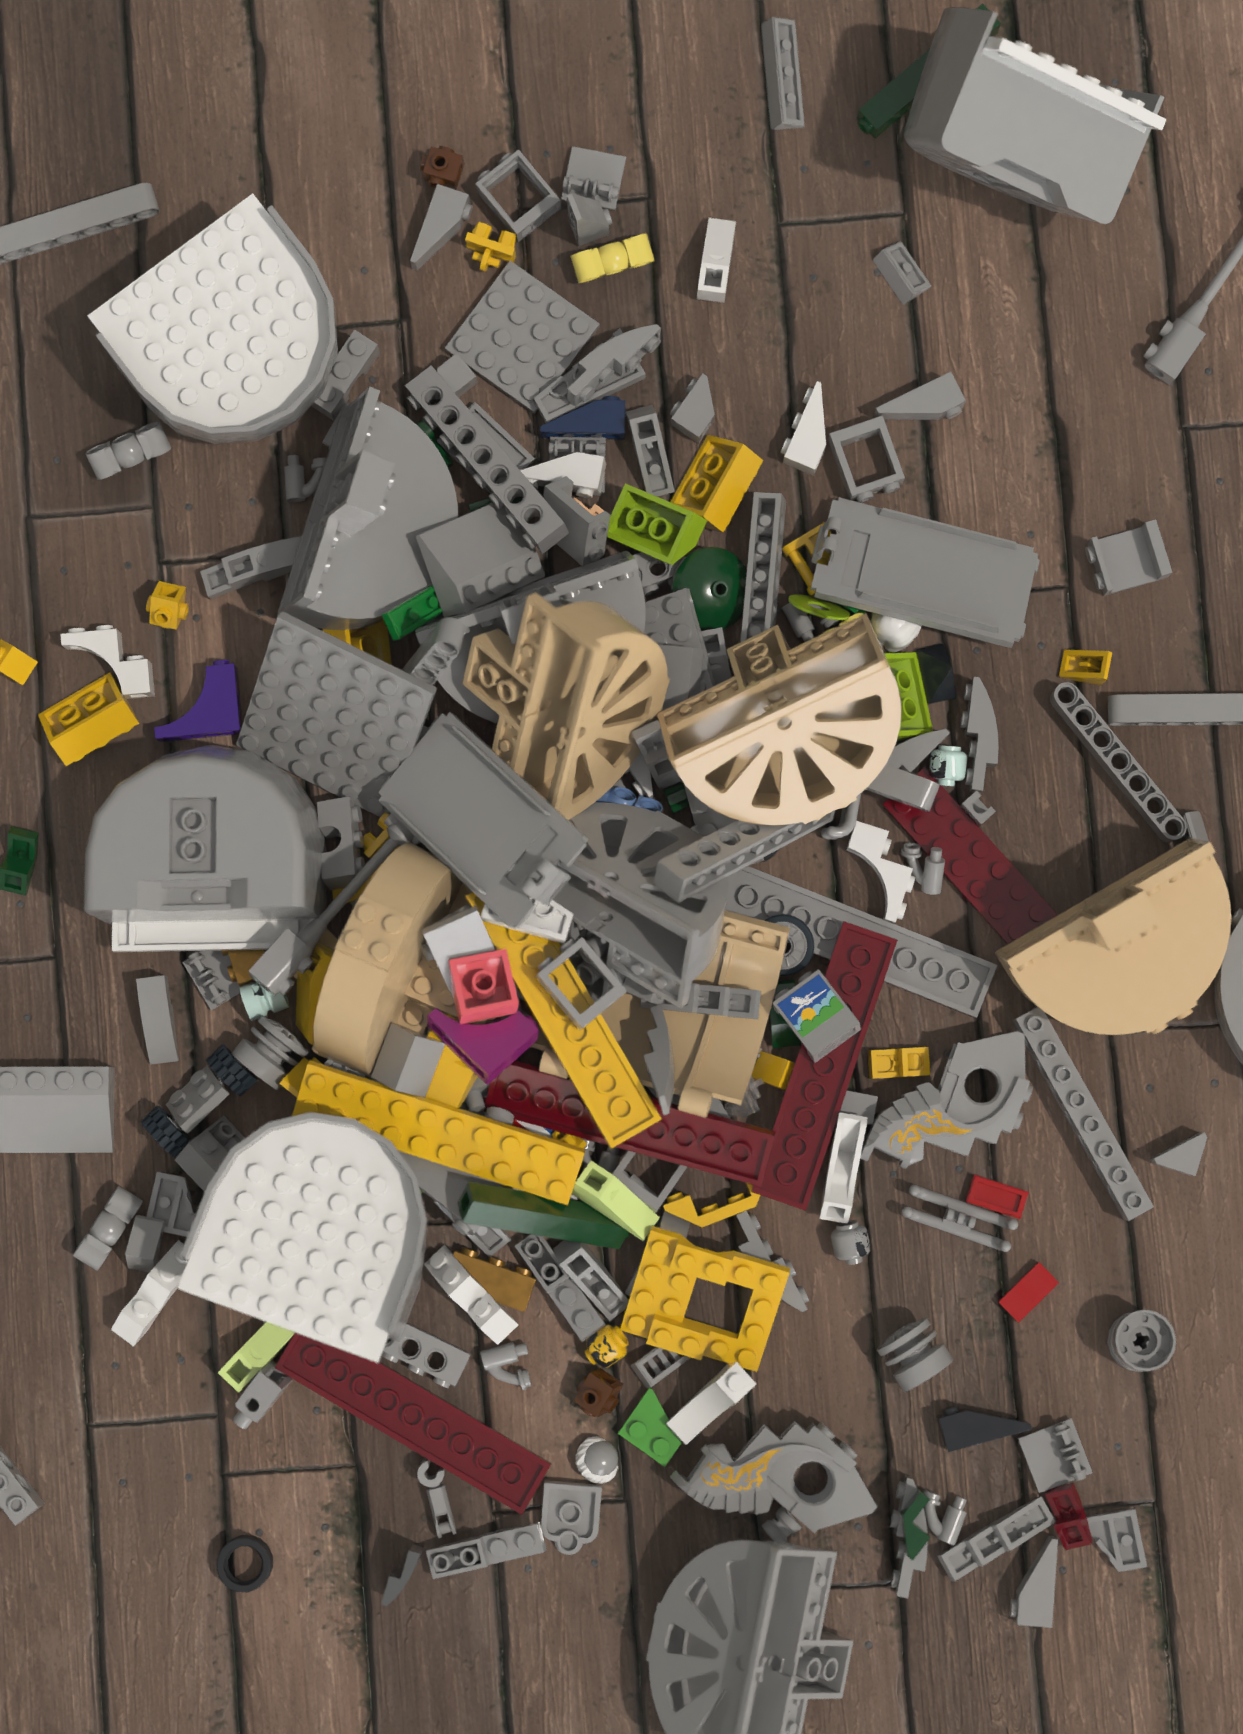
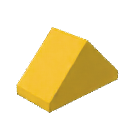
M1064 650L1059 677L1101 686L1108 678L1112 652Z
M761 1051V1056L756 1061L751 1078L785 1091L795 1063Z

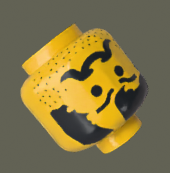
M605 1325L586 1339L587 1349L585 1350V1355L593 1365L598 1363L600 1366L608 1368L625 1357L627 1353L626 1346L629 1343L625 1334L618 1326Z

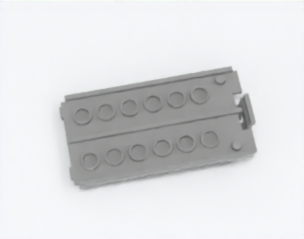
M839 497L838 501L832 500L828 519L824 526H820L811 560L812 563L817 565L810 590L816 591L815 598L1012 648L1014 641L1019 642L1024 637L1026 628L1024 620L1034 573L1038 571L1040 560L1037 559L1038 554L1033 553V547L1018 544L1015 541ZM829 529L836 530V534H830V537H827ZM825 549L827 553H831L828 566L817 563Z
M450 712L447 716L442 713L429 726L430 729L415 746L410 757H406L394 774L389 776L382 784L381 790L378 792L381 795L378 801L444 865L451 868V871L509 927L513 929L519 928L537 906L530 897L548 906L571 878L568 873L556 866L561 861L569 867L587 846L588 838L457 716Z

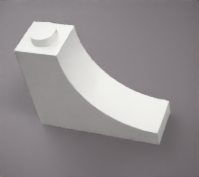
M737 1362L727 1364L665 1424L684 1445H687L715 1418L736 1404L756 1383Z

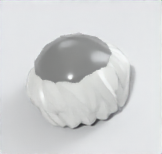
M597 1436L589 1437L579 1445L575 1455V1464L577 1465L578 1472H581V1476H584L585 1479L593 1483L600 1484L613 1479L618 1470V1454L614 1446Z

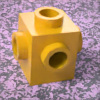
M159 581L152 595L147 600L146 611L150 612L149 624L177 630L181 620H186L189 611V604L185 603L186 587Z

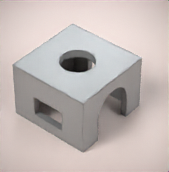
M975 791L960 807L979 827L996 811L992 806L987 808L979 800L981 794Z

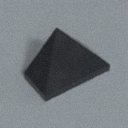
M944 644L916 649L927 703L933 704L955 699L953 666Z

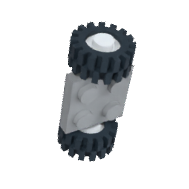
M224 1044L220 1045L206 1059L207 1066L194 1073L189 1083L181 1090H177L172 1094L166 1106L173 1115V1118L161 1106L157 1105L141 1120L143 1127L151 1134L152 1138L174 1158H177L186 1145L192 1141L188 1133L229 1095L224 1087L225 1084L241 1097L257 1082L253 1073L232 1055L230 1049Z

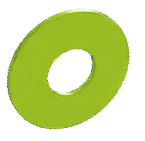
M795 594L790 595L788 599L789 603L794 607L815 616L833 620H847L850 616V613L843 607L813 596ZM809 604L819 605L827 608L828 610H821L812 607Z

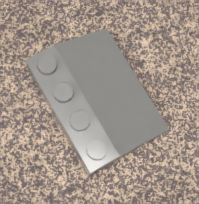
M490 503L416 535L444 617L466 613L545 576L536 549H531L522 537L524 532L520 527L515 529L505 517L508 512L503 506L498 509L493 503Z
M0 1067V1153H114L115 1067Z

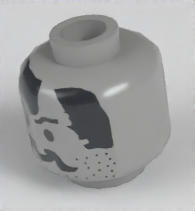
M848 1221V1224L839 1223L831 1233L834 1255L839 1260H845L847 1265L863 1262L862 1257L871 1251L867 1229L865 1226L859 1225L858 1221Z

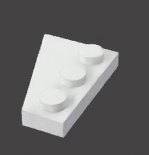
M530 897L537 905L536 908L519 928L513 929L486 904L484 905L481 915L482 921L563 944L566 942L573 919V913L552 900L546 906Z

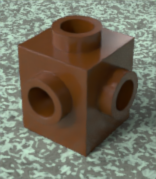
M431 146L429 154H424L420 170L423 171L424 179L428 182V185L436 188L437 184L457 190L465 165L463 155L456 154L449 147L439 146V148Z
M602 1368L590 1372L588 1377H584L576 1389L579 1393L574 1402L580 1405L581 1410L589 1416L599 1417L606 1413L610 1414L619 1402L617 1395L624 1384Z

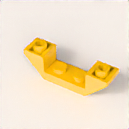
M745 1183L750 1196L745 1197L744 1193H740L728 1198L729 1204L718 1208L717 1203L701 1209L702 1214L699 1216L696 1213L690 1195L683 1196L682 1192L667 1197L668 1203L662 1206L666 1212L700 1227H705L756 1207L761 1195L751 1192L753 1184Z

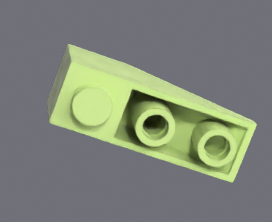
M593 1161L589 1162L575 1182L572 1191L574 1196L643 1242L650 1233L651 1227L660 1218L620 1180Z
M266 1322L218 1373L238 1393L241 1392L255 1378L258 1372L286 1345L295 1332Z

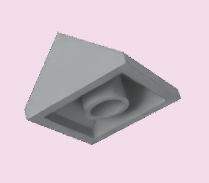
M391 1023L371 1077L395 1091L426 1097L445 1043Z

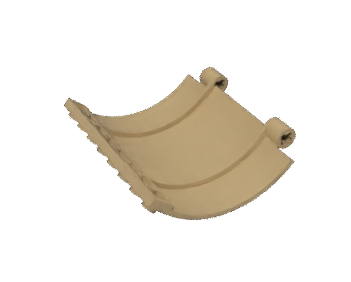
M725 910L717 952L707 968L691 982L700 985L761 991L758 1020L663 1010L673 1049L675 1066L673 1094L681 1096L678 1106L679 1111L707 1118L713 1098L738 1105L742 1104L768 1022L790 927ZM626 992L606 1008L601 1015L641 1084L653 1088L643 1056L652 1053L647 1031L655 1029L651 1009L641 1008V998ZM538 1024L537 1041L530 1047L544 1051L539 1071L568 1079V1074Z

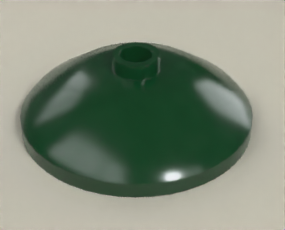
M719 547L700 548L689 553L678 564L672 578L671 593L684 588L690 589L700 629L705 631L722 627L724 630L735 624L743 615L747 569L736 555L726 549ZM718 584L722 588L720 594H717L716 592V586Z

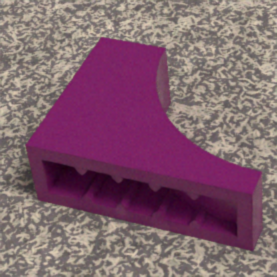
M437 1008L427 1016V1027L486 1085L492 1082L537 1041L539 1032L536 1022L530 1016H524L519 1010L502 1021L486 1025L466 1023L459 1025L458 1021L447 1017Z

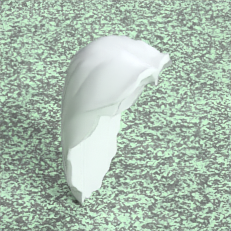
M872 613L871 624L881 646H884L889 652L895 653L909 646L918 636L922 626Z

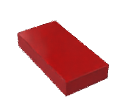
M973 1175L965 1202L1021 1219L1029 1192Z
M1037 1262L997 1302L1019 1323L1059 1282L1040 1262Z

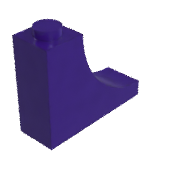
M229 660L213 661L212 666H206L204 687L195 705L178 720L164 726L154 727L155 739L159 742L240 734L243 724L238 668L234 663L230 664Z

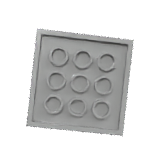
M509 261L447 344L445 351L451 356L459 355L471 370L535 415L538 409L534 404V397L560 376H564L599 329L600 324L515 263Z

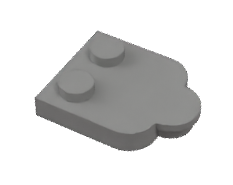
M545 1480L541 1528L543 1535L548 1540L554 1541L556 1548L565 1555L575 1554L581 1549L583 1544L590 1543L597 1537L602 1485Z

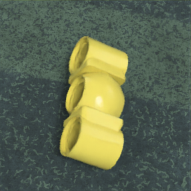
M647 234L637 235L624 239L622 242L610 243L599 248L596 247L571 255L578 283L588 282L601 278L604 275L615 274L627 268L631 269L655 261Z

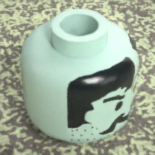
M938 745V749L933 750L930 755V777L938 779L939 785L955 786V781H961L965 778L967 755L961 752V747Z

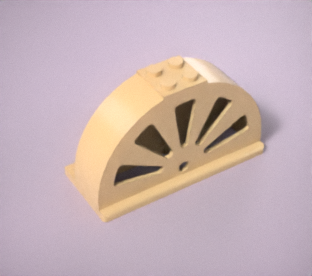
M534 593L527 595L517 643L512 644L509 636L500 629L472 638L463 685L500 715L492 750L569 820L601 798L623 776L641 751L633 737L632 731L656 720L659 721L657 713L662 710L670 678L667 677L666 660L658 644L612 607L599 602L583 601L555 608L539 594Z
M864 614L793 649H790L778 625L726 649L735 675L734 677L657 713L669 760L684 784L699 800L715 811L736 820L761 825H786L799 822L807 824L811 821L820 820L826 814L845 808L857 800V796L879 775L894 749L900 728L901 703L897 683L867 614Z
M1190 838L997 950L995 954L1010 979L1027 999L1056 1020L1070 1027L1105 1035L1132 1034L1142 1031L1147 1034L1150 1032L1157 1034L1168 1027L1167 1022L1176 1017L1178 1020L1183 1019L1193 1012L1192 1008L1198 1005L1196 1001L1215 978L1227 950L1231 927V909L1223 874L1212 855L1216 851L1210 842Z
M405 843L398 847L383 862L363 894L360 895L335 947V952L321 989L315 1015L312 1050L324 1058L372 1078L371 1075L391 1023L425 1035L428 1029L427 1016L435 1008L458 1020L454 999L435 959L427 962L422 952L421 945L427 943L422 929L434 925L435 922L469 904L465 897L473 891L431 851L412 843ZM490 1018V1019H485V1020L470 1022V1023H466V1024H471V1025H486V1024H492L495 1018Z

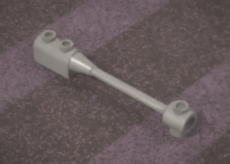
M1243 236L1200 299L1192 304L1179 318H1176L1173 323L1168 320L1159 333L1163 338L1158 346L1152 343L1143 356L1147 359L1145 363L1146 369L1170 386L1206 335L1198 327L1207 313L1208 305L1243 255Z
M392 813L384 822L388 826L389 839L324 912L296 935L287 928L249 970V976L273 996H276L278 992L285 995L295 983L291 980L293 975L298 970L304 974L314 962L310 956L313 954L314 948L326 930L327 924L395 848L405 843H412L417 846L421 843Z

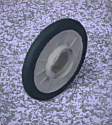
M786 914L774 915L765 919L764 921L790 927L788 940L791 942V949L784 954L779 976L793 975L804 969L810 962L814 952V939L808 926L799 918Z

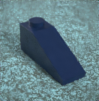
M605 396L603 400L591 402L542 425L540 429L541 438L600 437L606 438V440H625V400H620L616 396Z

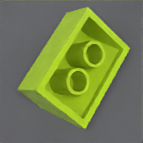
M625 483L611 513L607 537L673 565L696 546L707 520L690 510Z
M884 653L900 695L901 721L896 742L933 732L917 653Z

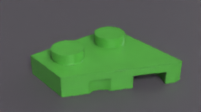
M648 1388L618 1434L664 1467L681 1445L680 1439L665 1424L669 1421V1418L656 1397L654 1390Z

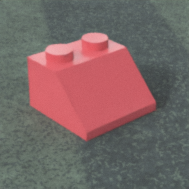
M506 949L449 960L453 998L459 1025L517 1013L519 1002Z

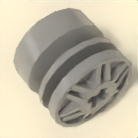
M262 1015L258 1022L267 1029L265 1033L253 1026L250 1030L258 1039L256 1044L242 1039L233 1050L232 1055L268 1085L279 1090L282 1086L279 1083L288 1074L282 1066L283 1063L287 1062L296 1066L299 1062L291 1056L292 1052H296L303 1058L309 1052L303 1047L299 1038L282 1024Z
M1139 1310L1125 1313L1113 1322L1108 1332L1107 1344L1110 1355L1117 1364L1127 1370L1145 1372L1159 1369L1169 1362L1175 1352L1176 1337L1173 1327L1164 1316L1155 1311ZM1136 1335L1138 1337L1143 1336L1145 1339L1141 1343L1142 1348L1133 1344V1341L1136 1340Z
M927 1317L901 1327L888 1336L886 1341L877 1348L880 1356L892 1351L894 1352L885 1361L887 1366L898 1362L901 1363L902 1367L893 1376L903 1392L909 1391L927 1381L954 1361L944 1343L930 1347L928 1344L937 1335L935 1329L924 1335L921 1333L931 1325Z

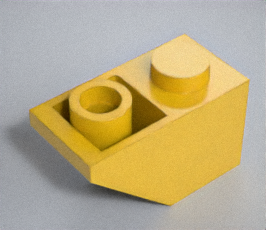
M0 639V672L17 683L24 685L38 662L13 645Z

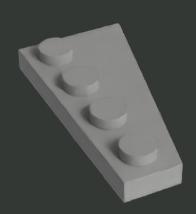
M619 328L614 332L610 339L623 334L621 329ZM577 362L566 375L560 376L534 397V404L546 424L645 379L646 373L640 364L634 371H628L623 376H620L614 370L613 376L606 383L603 384L601 382L595 388L594 394L588 401H581L575 407L567 400V389L580 377L579 362Z

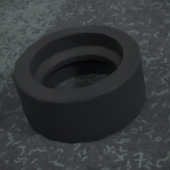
M240 1535L231 1539L221 1549L217 1558V1573L220 1580L227 1588L236 1592H251L258 1589L269 1578L273 1569V1555L269 1546L262 1539L253 1535ZM242 1546L255 1549L262 1560V1568L259 1574L249 1581H241L235 1578L228 1568V1559L231 1553Z

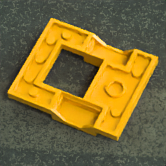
M652 1226L620 1330L647 1338L646 1344L697 1360H701L702 1356H706L728 1364L737 1362L742 1368L757 1372L790 1273V1268L737 1251L714 1252L694 1246L681 1234ZM696 1278L724 1286L726 1281L753 1289L739 1334L684 1318Z

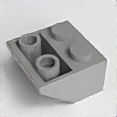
M223 1115L190 1141L175 1161L205 1192L231 1148L243 1141L245 1137Z

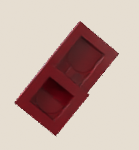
M1074 1483L1047 1490L1045 1496L1057 1519L1053 1526L1064 1549L1069 1550L1090 1545L1092 1537L1089 1524Z

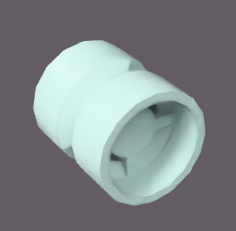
M256 982L239 987L242 1001L251 1021L259 1019L262 1015L267 1016L269 1010L275 1013L289 1008L286 994L282 995L278 992L276 996H273Z

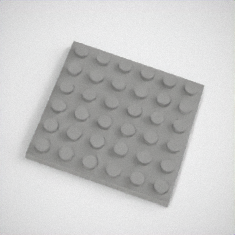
M282 611L277 617L236 746L249 752H255L274 765L341 798L350 796L355 805H359L361 808L381 817L385 812L389 814L390 812L378 801L381 797L378 792L381 790L382 784L389 776L394 774L406 757H410L418 741L437 688Z

